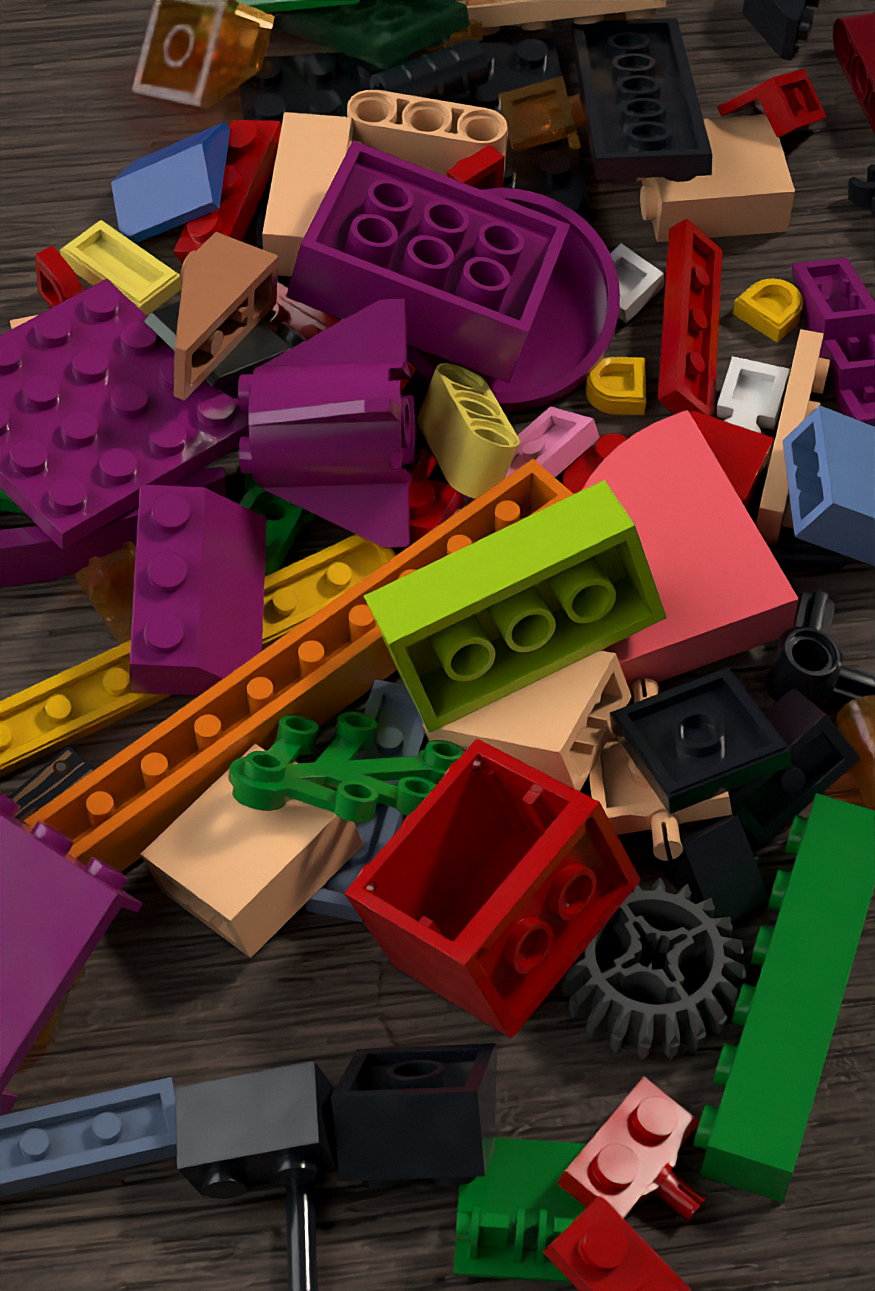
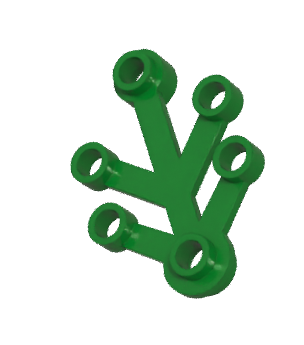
M344 712L338 717L334 740L316 762L293 764L299 755L309 754L314 751L319 726L310 718L300 715H286L279 720L275 743L268 751H253L248 753L246 757L234 760L230 765L228 779L233 785L232 795L234 799L252 809L262 811L278 810L285 806L288 797L333 812L344 820L364 823L373 819L377 802L393 807L400 813L408 816L416 810L444 777L447 769L465 751L455 743L433 740L428 742L426 748L420 751L417 756L354 760L361 751L372 748L377 722L372 717L363 713ZM399 780L398 786L384 781ZM321 785H326V786L335 788V789H337V791H335V790H333V789H330V788H327V787H324V786H321Z

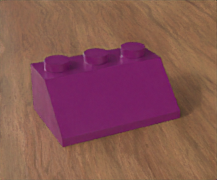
M140 484L130 648V693L199 696L262 651L266 517L205 487Z

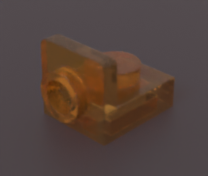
M563 76L498 94L503 115L507 122V132L513 152L563 138L568 139L570 150L581 148L577 129L586 127L585 116L579 94L568 97Z

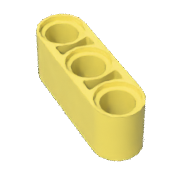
M451 363L439 364L436 367L416 418L417 424L447 482L458 492L477 499L506 478L520 441L487 382L480 375L460 365Z

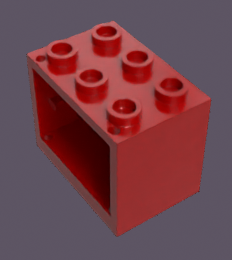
M476 738L464 754L447 769L444 777L416 810L404 819L401 827L373 860L361 869L355 881L344 894L395 968L512 1039L641 880L599 801Z

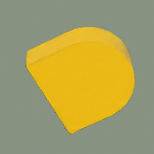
M773 278L760 280L735 299L732 314L778 343L798 325L803 308V296L796 286L785 280Z
M607 357L602 359L597 367L587 376L586 397L590 404L597 410L607 414L645 415V358Z

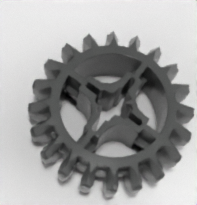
M661 876L653 883L652 890L642 891L641 887L637 884L559 981L562 995L570 997L568 1010L571 1013L572 1019L588 1017L586 1031L590 1039L609 1032L612 1034L610 1047L614 1054L622 1049L626 1042L637 1044L636 1051L641 1061L649 1056L651 1046H660L664 1054L671 1060L678 1054L680 1040L697 1052L704 1045L706 1033L718 1037L719 1033L725 1028L726 1015L732 1016L735 1011L739 997L738 991L742 988L746 977L744 965L740 964L744 952L741 945L742 940L731 938L733 926L730 917L713 918L715 906L713 905L712 897L697 904L690 901L691 891L688 883L678 890L677 894L665 892L666 887ZM616 941L620 947L619 958L614 960L612 969L601 973L596 958L606 946ZM700 963L706 981L699 990L688 996L683 989L684 977L688 975L689 967Z

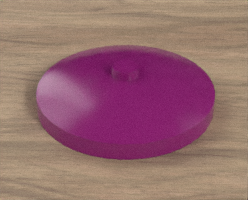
M509 188L484 189L482 191L570 224L510 382L506 383L470 369L487 382L503 412L534 409L554 402L575 390L587 380L590 372L604 359L611 345L619 314L620 289L617 271L611 254L603 240L585 219L569 207L547 196L531 191ZM407 344V362L417 368L414 374L428 387L439 364L451 363L460 365Z

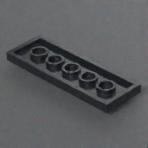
M677 18L608 20L583 25L572 22V45L595 179H606L616 184H629L637 181L639 178L664 177L674 182H686L694 179L696 176L712 175L713 153Z

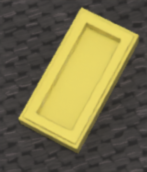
M102 220L60 249L61 256L77 275L93 286L105 279L109 280L147 316L182 290L180 275Z

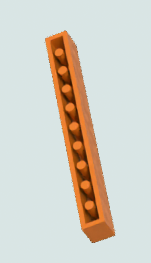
M531 459L24 820L25 825L33 829L37 821L40 820L71 839L74 844L68 854L86 866L91 858L95 857L117 871L122 872L142 857L141 853L230 768L234 760L241 758L254 744L268 751L275 743L281 717L286 715L304 716L315 721L320 727L372 689L374 680L383 681L397 670L364 595L574 494L537 461Z

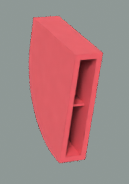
M688 410L657 421L635 433L616 447L600 463L582 490L603 480L607 482L636 526L667 616L666 619L600 650L616 653L630 692L632 684L639 679L641 680L642 688L646 687L645 678L653 679L657 683L780 639V636L786 630L794 627L799 598Z

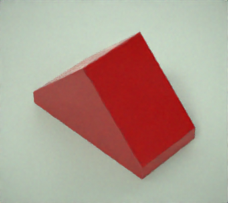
M697 411L689 412L746 510L750 513L766 480L774 438Z

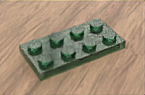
M360 0L357 4L262 13L265 25L285 31L291 36H298L315 42L318 46L328 47L345 53L348 57H356L370 62L383 69L396 67L400 63L404 64L408 60V55L424 47L443 45L451 39V34L470 26L466 4L454 0Z

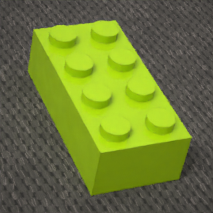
M605 480L364 595L400 677L429 733L667 618L636 526Z

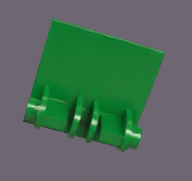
M495 1137L494 1152L486 1176L477 1177L468 1184L459 1185L453 1275L571 1283L543 1251L586 1208L559 1186L557 1182L587 1144Z

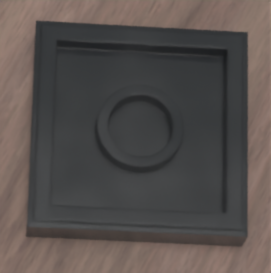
M729 667L609 713L611 730L669 814L792 766L791 749Z

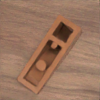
M217 232L197 251L193 250L187 255L180 272L182 290L175 340L174 397L185 401L276 305L278 255Z

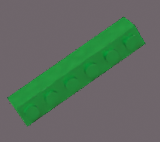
M818 793L815 795L809 818L795 815L785 853L797 857L792 873L781 869L778 870L767 907L779 911L774 929L761 925L750 965L762 968L756 987L743 983L731 1022L732 1024L744 1027L738 1046L724 1043L713 1079V1084L725 1087L719 1108L705 1104L693 1146L706 1150L700 1176L782 1203L793 1175L875 887V810Z

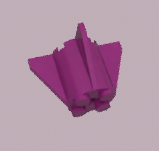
M405 298L380 299L263 365L255 367L253 374L240 375L238 382L240 409L242 412H249V436H242L239 442V462L242 474H252L253 480L257 482L261 489L384 548H408L410 546L409 484L412 483L413 476L402 468V465L414 464L415 446L423 445V434L415 426L413 395L401 396L399 379H411L407 364Z

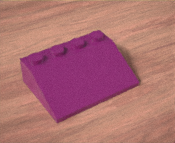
M352 141L300 244L286 298L343 320L380 299L405 298L408 345L509 383L570 224Z

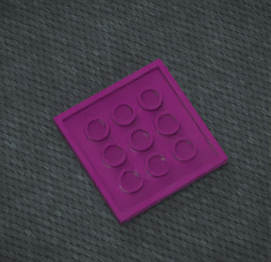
M107 279L0 335V488L62 550L139 505L140 484L172 486L239 447L242 436H249V412H242L237 398H232L217 390L206 380L185 401L174 397L175 351L144 322L148 316Z

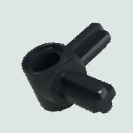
M817 589L815 593L803 592L799 596L794 627L786 630L780 636L775 661L765 677V685L770 697L777 702L791 689H797L813 704L825 706L829 699L832 698L875 713V675L842 664L843 653L839 651L836 643L829 636L835 609L834 601L830 600L828 593L821 589Z

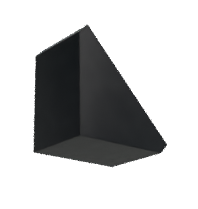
M732 814L679 824L683 852L676 859H672L668 839L665 840L668 860H660L653 853L651 830L638 832L637 840L677 891L688 883L691 891L690 901L694 904L712 897L713 905L715 906L713 918L730 917L731 924L734 927L768 907L770 898L738 815Z

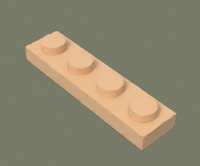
M456 0L452 9L455 31L469 30V35L487 36L499 32L500 26L520 24L522 30H539L551 26L552 20L573 18L574 24L583 25L604 20V14L625 12V17L645 18L655 15L657 8L666 7L667 0Z
M800 329L756 522V527L767 544L778 543L781 526L793 529L783 439L821 404L809 400L811 392L823 394L830 359L819 357L823 333Z

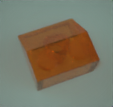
M155 0L131 92L205 109L210 108L261 70L275 16L235 0Z

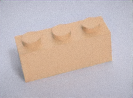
M284 112L262 233L263 250L279 256L278 276H292L300 244L352 143V117Z

